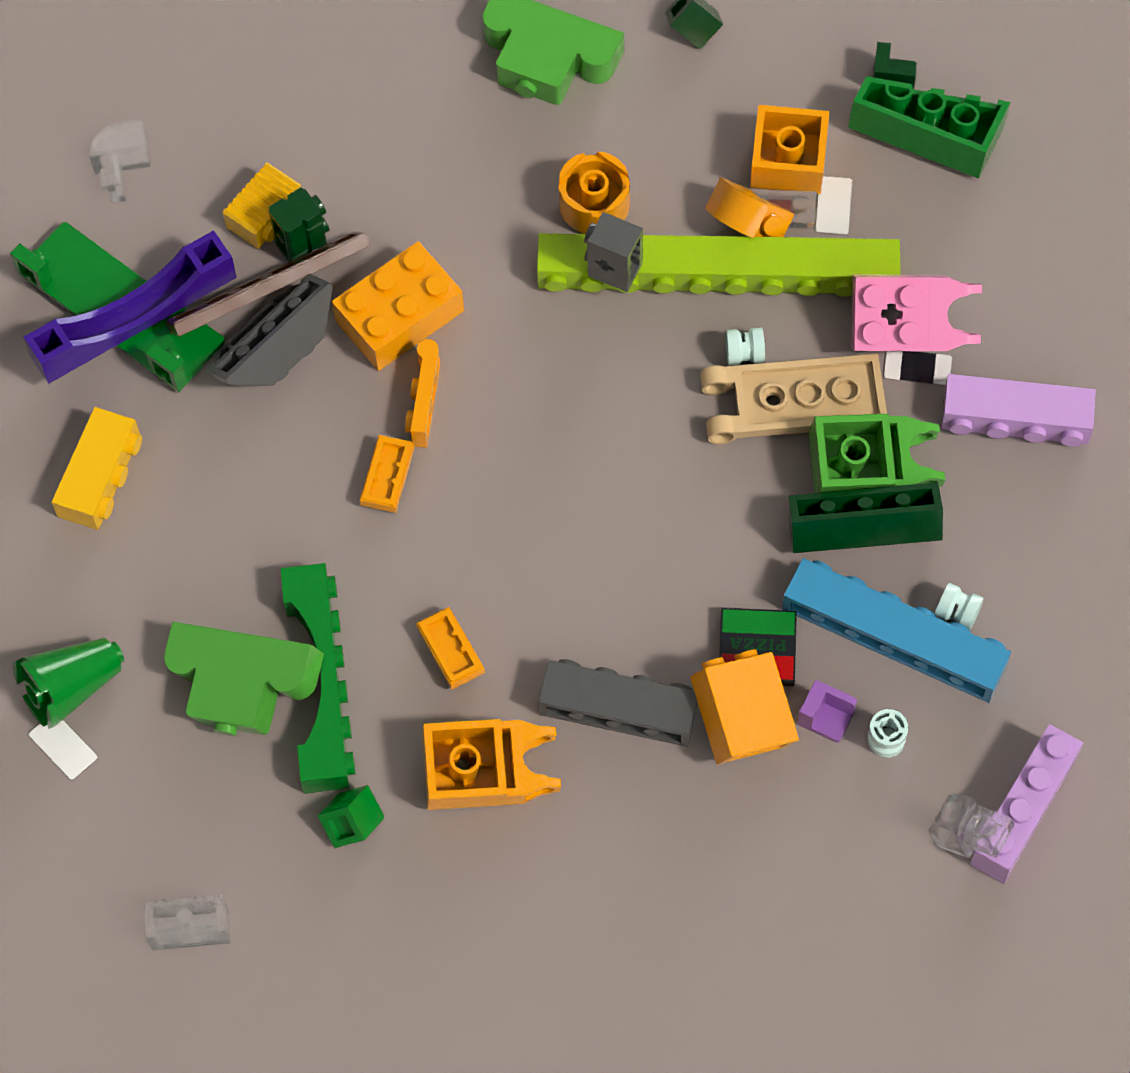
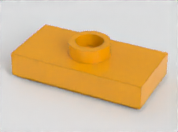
M378 435L361 493L360 506L393 513L397 512L415 449L414 442Z
M450 607L416 623L418 632L451 690L485 673L484 666Z

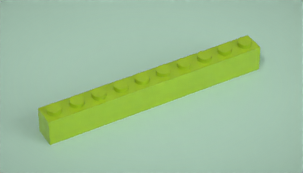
M539 233L538 288L553 292H560L565 289H582L586 292L619 290L624 293H633L637 290H654L662 294L673 291H691L695 294L721 291L733 295H740L745 292H763L766 295L799 293L804 296H813L818 293H835L838 296L847 297L852 295L853 274L901 275L900 239L643 235V264L628 292H625L588 276V261L584 260L587 250V244L584 243L585 234Z

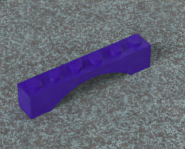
M213 230L184 246L156 275L124 297L88 313L54 319L25 335L23 338L30 357L47 383L50 384L237 278L233 258Z

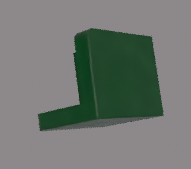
M675 0L665 12L669 25L699 49L703 48L724 25L719 12L705 0Z
M877 42L873 77L912 84L914 89L917 63L911 60L890 58L891 43Z

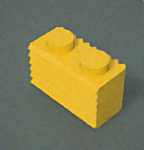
M268 162L265 163L263 168H260L259 172L255 174L254 178H251L250 182L246 184L245 188H242L241 193H238L236 198H233L232 203H229L227 208H224L225 226L240 238L248 241L256 249H259L265 241L272 242L274 234L269 215V206L282 198L287 200V195L299 189L301 184Z

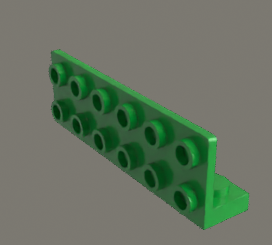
M63 222L37 249L30 251L19 243L10 253L16 271L21 277L74 316L104 307L147 282V280L67 222ZM185 308L116 346L178 393L225 343L224 337L207 324L181 336L170 334L165 322H167V319L186 311Z

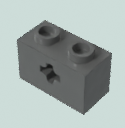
M603 212L597 224L593 222L590 224L584 237V243L587 244L584 260L588 261V276L628 292L643 264V228Z

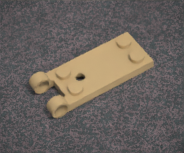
M878 354L725 367L710 366L700 372L701 388L704 394L719 395L726 393L730 389L735 390L738 415H719L706 421L708 441L712 444H727L737 438L806 433L809 431L815 416L887 414ZM774 395L779 398L780 402L777 405H770L767 403L766 398Z

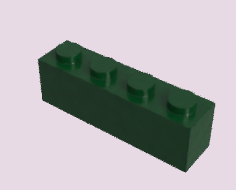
M938 482L788 496L789 528L793 554L943 540V505Z

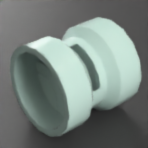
M762 327L751 328L748 332L744 333L737 329L725 331L728 366L740 365L742 361H750L753 364L765 363V342Z
M949 583L939 601L935 616L944 621L953 620L971 630L984 598L974 593L967 595L961 591L960 587Z
M885 709L876 713L870 722L867 743L870 750L883 758L897 756L903 750L908 734L906 718L900 712L892 709Z

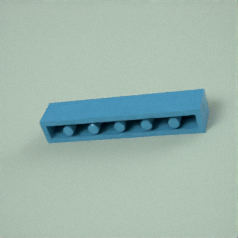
M802 559L783 597L782 610L797 611V617L987 703H990L1012 652L995 639L978 637L962 624L956 622L949 624L936 618L933 612L924 607H911L901 602L900 598L895 594L887 591H881L880 593L867 587L866 583L857 577H845L833 572L830 566L818 560L811 562L807 559Z

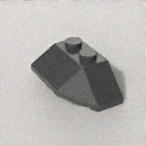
M309 274L301 280L300 284L289 287L271 299L220 347L213 359V363L207 368L208 373L229 385L273 386L278 381L284 379L288 375L289 370L303 357L308 356L325 336L333 290L331 284Z

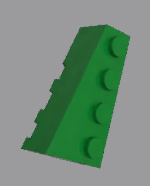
M866 76L853 101L848 128L979 179L1004 128L1011 102L998 100L997 104L980 101L981 96L966 94L965 98L944 95L945 90L931 88L928 91L913 89L912 84Z

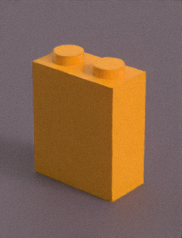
M756 649L735 655L736 661L724 663L723 657L712 659L702 663V670L690 676L716 765L778 750L799 740L772 652L758 655Z

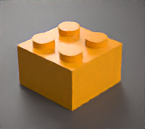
M758 105L750 188L821 194L829 111Z

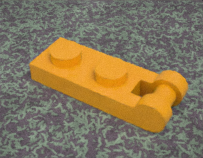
M425 339L417 346L420 376L412 380L411 399L415 400L414 411H407L405 432L411 433L412 442H414L415 447L423 448L428 446L440 372L439 348L437 343L431 339Z

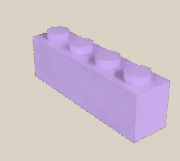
M948 374L944 390L941 429L950 430L958 435H966L972 432L987 434L989 437L996 439L1010 436L1024 438L1026 441L1034 443L1048 440L1058 441L1066 446L1088 445L1094 426L1096 389Z
M1051 724L1048 725L975 849L970 863L971 866L1005 884L1078 758L1084 742Z

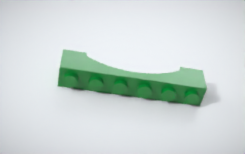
M325 563L280 568L283 602L287 617L295 616L309 634L315 648L324 653L321 665V697L316 721L306 743L297 745L300 781L303 792L308 794L350 788L349 775H356L354 754L353 752H346L345 739H352L350 716H343L342 703H348L346 680L339 681L338 668H344L345 663L342 645H335L334 633L341 632L339 610L332 611L331 598H338L335 575L328 576Z

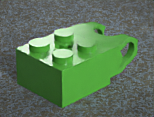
M889 414L815 416L808 431L814 493L937 482L939 487H942L945 482V472L936 471L930 467H923L917 464L909 452V448L937 439V435L940 433L939 424L923 422L908 416H889ZM846 455H852V460L849 459Z

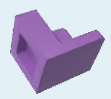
M815 680L799 711L797 725L835 743H839L855 713L857 699Z

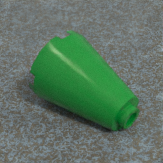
M101 638L21 657L13 662V672L17 684L24 681L27 693L22 695L29 710L43 727L48 725V729L58 725L121 672V663L124 662V656L116 642L110 643L106 638Z

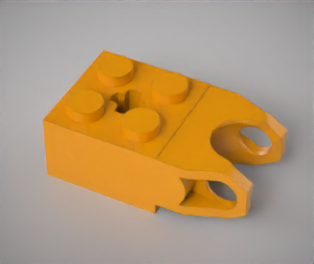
M501 719L423 724L422 746L427 810L524 804L541 795L560 792V778H550L542 774H536L527 768L523 760L524 753L529 749L538 747L543 743L555 741L557 736L556 727L538 726L522 720L501 721ZM461 759L467 760V765H473L469 767V770H461L457 767Z

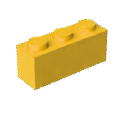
M94 407L51 502L58 518L99 530L103 519L107 520L110 517L114 506L113 496L117 487L121 488L124 485L128 475L127 465L132 455L136 456L142 444V435H140L135 419Z

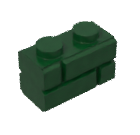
M301 187L287 195V200L282 198L269 206L275 244L288 262L326 245L325 233L330 231L323 217L327 212L322 201L317 195L311 197L307 190Z

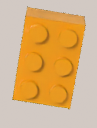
M419 241L331 301L335 322L377 371L386 367L464 312L462 290Z

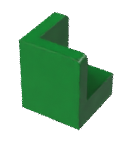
M369 785L337 794L317 815L334 848L366 840L384 819V814Z

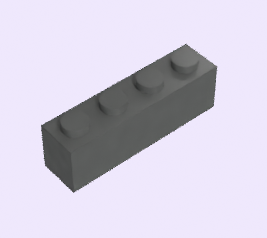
M561 659L558 662L549 660L538 705L540 716L688 747L698 702L695 692L685 684L671 683L670 686L655 683L652 678L644 675H634L631 678L618 675L616 671L610 668L597 667L593 670L581 667L575 661Z

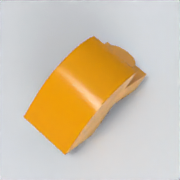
M722 177L719 178L705 207V210L717 220L751 238L784 237L795 215L788 209L758 197L750 189Z

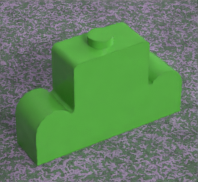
M489 0L483 13L486 43L494 49L502 50L496 61L498 84L515 90L526 98L535 97L554 105H560L577 72H580L583 79L589 83H605L613 76L624 53V32L533 0Z
M172 621L164 661L166 667L171 672L193 682L186 707V714L204 725L214 726L213 731L224 735L236 736L237 730L266 735L270 730L278 693L280 692L293 700H303L309 697L317 685L324 653L311 644Z

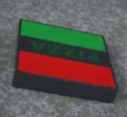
M721 608L719 658L723 657L724 663L736 661L735 655L756 649L758 655L772 652L782 685L794 686L797 611Z

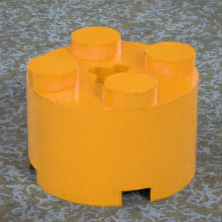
M596 152V155L586 156L585 153H582L566 162L559 175V211L570 227L586 234L592 222L597 224L603 212L622 220L626 219L630 209V180L625 165L618 158L605 152Z

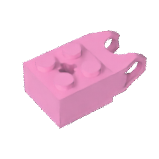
M853 274L851 347L854 351H948L964 344L981 343V335L979 333H967L953 328L948 322L947 313L950 305L956 299L972 293H982V284L962 283L945 275ZM893 303L894 308L899 310V315L894 317L893 321L888 322L885 316H881L882 309L887 310V304Z

